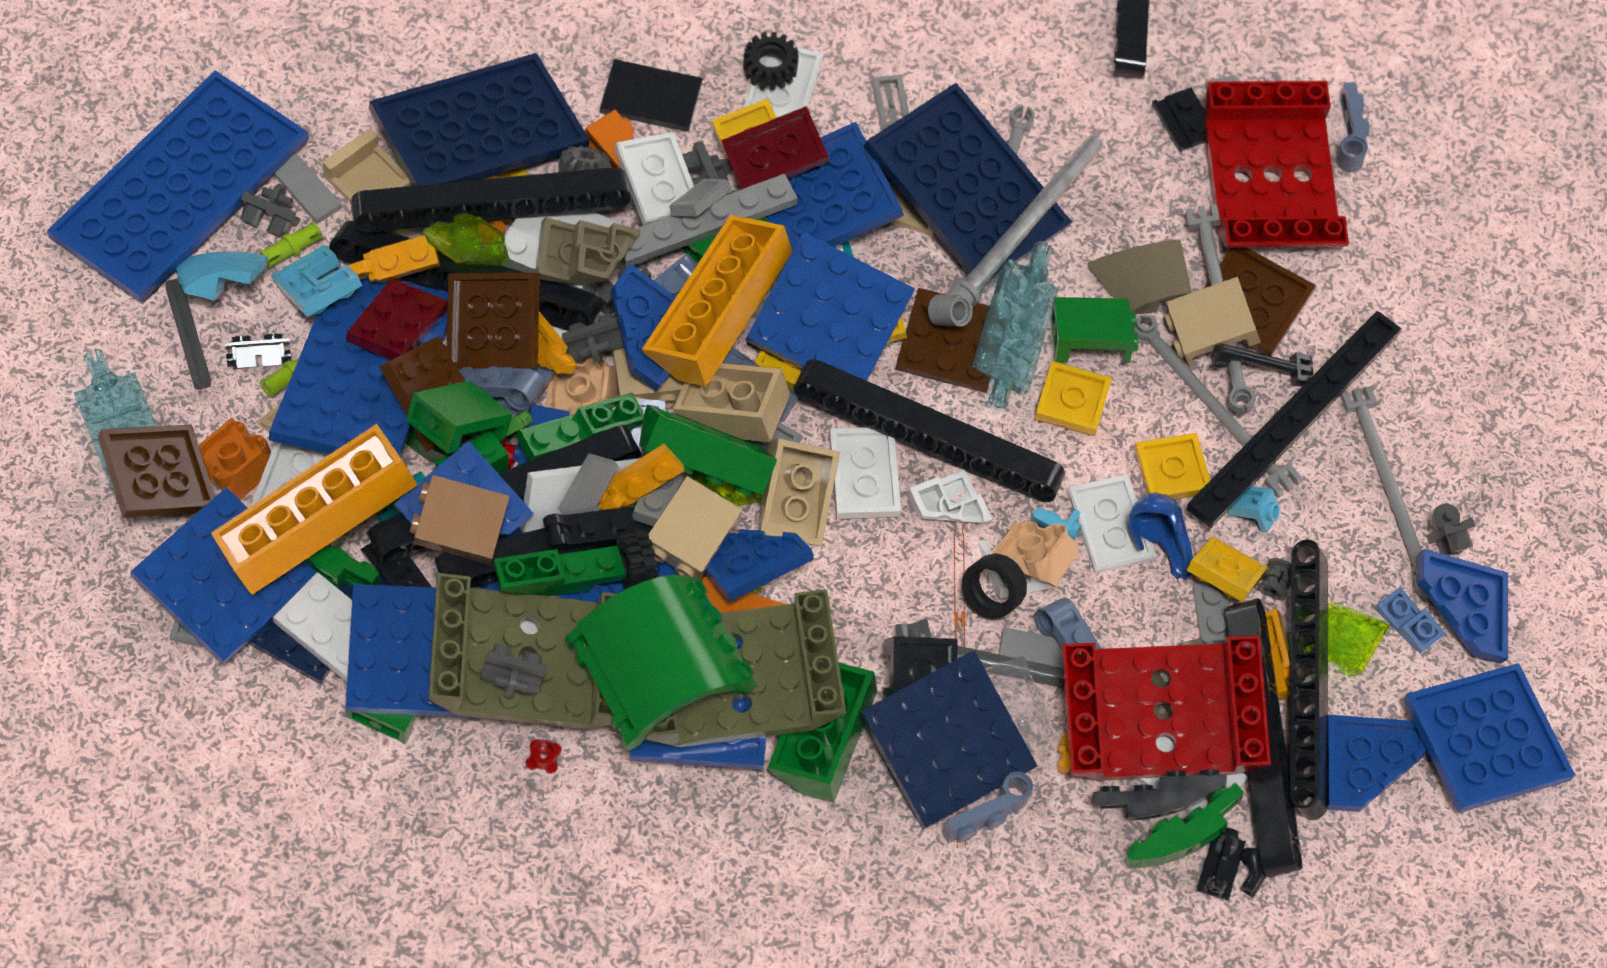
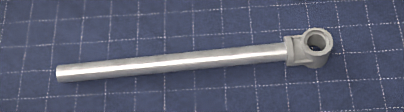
M1091 134L1084 140L965 280L957 279L946 294H939L931 299L928 315L933 324L962 327L969 323L973 313L972 307L980 300L978 292L1101 150L1103 142L1099 137Z

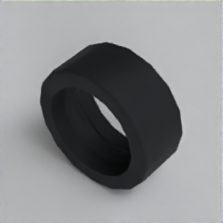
M998 553L985 555L968 567L962 577V592L965 601L973 611L982 617L990 619L1002 618L1017 608L1026 596L1027 582L1024 572L1017 562L1006 555ZM983 570H993L1005 580L1009 589V598L1006 602H996L989 598L982 590L980 573Z

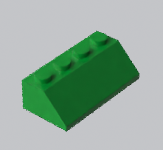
M647 404L639 446L647 452L646 455L662 444H665L683 463L685 473L693 475L694 470L706 474L704 479L721 486L724 481L735 485V491L747 496H752L753 492L761 495L764 494L777 459L765 448Z
M840 662L839 669L846 714L811 731L781 734L767 767L769 772L803 795L832 803L835 802L865 725L859 712L873 704L878 691L874 671Z

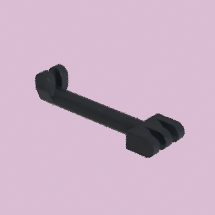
M1223 343L1217 344L1213 348L1214 356H1216L1214 358V366L1217 368L1226 367L1234 359L1291 374V385L1302 387L1311 378L1309 376L1314 374L1313 367L1309 366L1313 364L1312 356L1299 352L1294 353L1289 361Z

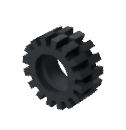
M767 32L761 33V39L755 35L752 37V42L748 41L746 44L743 71H745L747 80L751 78L753 86L759 82V89L765 90V86L768 85L770 86V91H775L776 85L783 89L786 82L789 85L793 82V77H796L798 69V48L794 47V42L791 39L786 42V35L782 34L780 38H777V32H772L771 37H767ZM772 55L780 58L782 64L777 67H767L761 64L759 59L763 56Z
M643 531L618 536L616 546H618L626 573L624 580L621 581L623 582L624 590L644 581L657 578V559L655 560L654 557L656 553L654 548L652 549L653 543L649 539L648 533Z

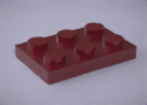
M807 106L721 140L741 190L785 174L788 179L830 162Z
M391 278L347 331L346 342L392 360L419 346L447 311L448 301Z

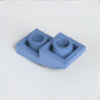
M1401 586L1374 607L1409 645L1419 653H1422L1446 634L1426 609L1420 611Z

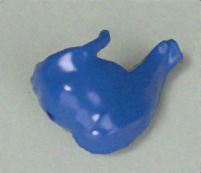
M1152 492L1142 495L1134 504L1129 514L1128 529L1140 551L1144 550L1140 536L1151 542H1158L1169 555L1172 565L1171 574L1176 579L1183 577L1186 580L1192 574L1187 571V568L1193 556L1182 509L1176 500L1166 494Z

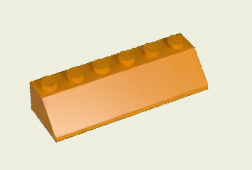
M729 215L643 346V353L677 380L707 387L792 253L785 227L774 223Z
M375 424L211 532L237 576L250 594L253 595L406 494L418 484L382 430Z

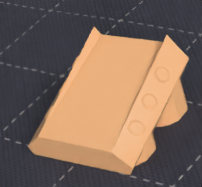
M590 357L584 364L577 363L572 375L556 373L548 385L546 407L570 411V415H573L579 407L618 397L619 391L615 366L609 365L604 357L603 361L598 363L594 361L593 357Z
M1032 521L1016 522L992 554L998 553L1008 556L1017 562L1024 575L1058 588V581L1073 561H1078L1079 544L1068 535L1066 526L1063 524H1052L1041 528L1036 522Z

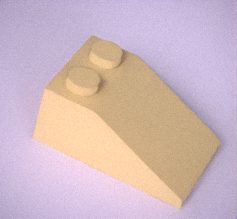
M721 363L707 387L684 382L673 410L678 415L742 440L771 442L790 392L782 369Z
M779 438L772 439L769 442L767 451L777 459V462L761 497L759 530L765 531V535L782 537L783 532L797 533L805 543L822 546L840 452Z

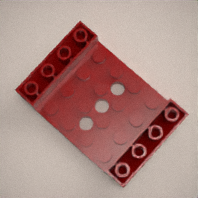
M1208 81L1204 122L1213 203L1217 204L1220 218V226H1216L1217 235L1226 248L1332 247L1349 245L1346 216L1338 215L1326 117L1331 108L1328 81ZM1272 171L1279 176V180L1276 182L1269 181L1264 173ZM1296 171H1303L1308 175L1309 180L1300 181L1295 177L1294 173ZM1244 172L1249 176L1250 180L1241 182L1235 178L1234 173Z
M1260 635L1227 637L1225 642L1221 644L1096 649L1095 643L1062 644L1071 775L1096 780L1160 778L1166 776L1167 771L1183 770L1186 771V776L1200 775V770L1206 769L1220 770V775H1233L1271 765ZM1156 672L1165 673L1169 678V684L1163 688L1156 687L1151 681L1152 674ZM1158 704H1166L1171 709L1172 716L1169 719L1161 720L1155 716L1154 707ZM1160 736L1170 737L1174 742V749L1169 752L1159 750L1156 745L1157 738Z

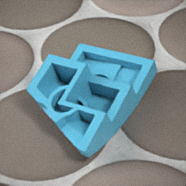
M236 251L203 253L187 257L173 272L178 273L177 280L182 285L181 288L184 293L215 301L223 293L226 279L250 284L266 269L268 256Z

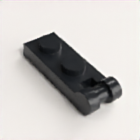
M631 507L568 515L557 513L547 515L542 519L544 529L549 531L548 545L550 550L565 551L617 544L616 539L618 536L637 533ZM568 529L569 536L563 534L562 530Z

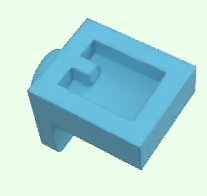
M1252 486L1228 511V515L1257 519L1261 532H1268L1273 523L1279 518L1280 506L1277 503L1273 489Z
M1038 506L1031 519L1032 522H1036L1041 528L1052 524H1063L1066 526L1068 535L1073 540L1076 539L1082 527L1078 523L1081 512L1077 509L1073 511L1066 522L1055 512L1046 511Z

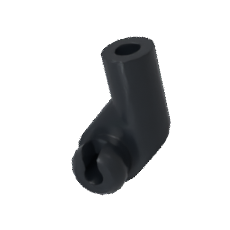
M1246 847L1242 850L1240 859L1244 865H1248L1249 875L1242 884L1240 891L1254 898L1267 875L1262 866L1260 849Z

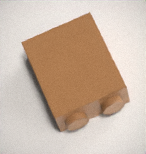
M432 475L430 484L423 483L418 502L424 503L421 515L415 514L412 521L410 533L415 534L414 544L491 565L510 496Z

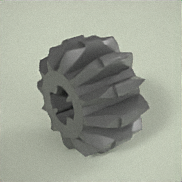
M579 145L578 148L570 146L562 152V156L559 158L558 172L609 168L610 157L604 155L601 150L592 149V146L589 148Z

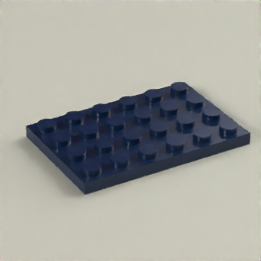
M537 53L369 101V111L413 186L481 180L562 156V152L570 146L577 148L579 145L589 147L590 139Z
M957 83L949 86L868 139L863 146L968 274L973 271L1044 188ZM1056 202L987 283L1071 225V219Z

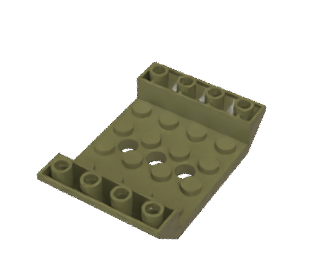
M437 573L429 700L455 715L588 730L612 725L610 719L613 717L611 710L587 667L579 666L575 658L577 653L574 648L568 646L565 637L578 626L577 623L616 594L602 592L597 602L539 595L512 594L497 590L471 588V577ZM524 621L533 622L538 632L527 634L521 629L520 624ZM495 644L509 646L511 649L510 656L519 658V653L525 651L541 655L542 665L547 666V670L538 695L525 696L519 693L518 690H514L510 699L504 697L505 687L480 679L481 670L488 651H492Z
M827 589L794 593V604L721 613V622L726 631L742 642L743 645L738 652L742 659L752 668V677L758 686L749 694L721 692L696 700L666 717L648 731L645 737L646 740L676 747H687L811 731L846 714ZM745 699L751 703V708L746 712H737L732 705L736 700Z

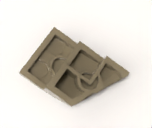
M545 217L541 222L535 273H539L542 280L561 283H595L606 281L638 238L640 230L613 223L608 228L579 220L574 225Z
M1180 239L1125 249L1100 257L1087 264L1088 270L1097 277L1111 297L1129 299L1130 312H1135V315L1157 313L1159 302L1170 301L1192 293Z

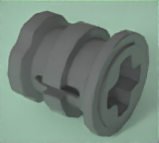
M1271 558L1267 564L1269 569L1266 570L1263 576L1264 581L1260 583L1258 589L1266 596L1283 601L1287 596L1286 590L1291 587V563L1283 559Z

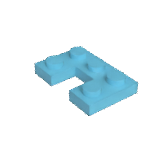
M326 245L319 247L271 275L276 286L307 317L322 313L328 305L338 299L351 296L357 288L363 286L358 275L347 265L330 274L334 268L340 265L336 254Z

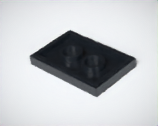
M614 59L601 102L600 114L607 115L616 110L622 118L626 117L628 120L689 132L703 78Z

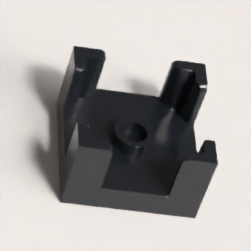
M893 636L884 639V656L890 655V687L884 688L883 699L958 659V639Z

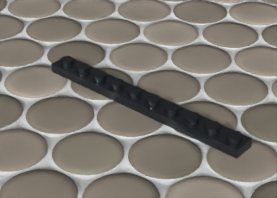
M1377 310L1188 503L1186 510L1209 528H1212L1399 336L1402 328Z

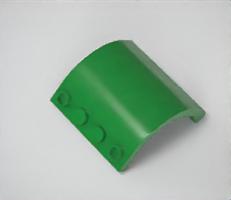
M667 575L634 585L592 610L565 637L568 646L574 648L577 653L575 658L579 666L587 667L611 710L613 717L610 719V722L616 731H620L622 735L621 742L626 750L639 746L648 731L675 711L696 700L721 692L749 694L758 686L752 677V668L742 659L737 650L738 644L735 638L726 631L722 624L721 613L710 603L706 595L707 589L705 585L695 577Z

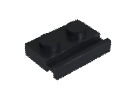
M1192 87L1167 95L1162 100L1157 101L1156 99L1152 101V107L1178 152L1206 143L1205 109Z

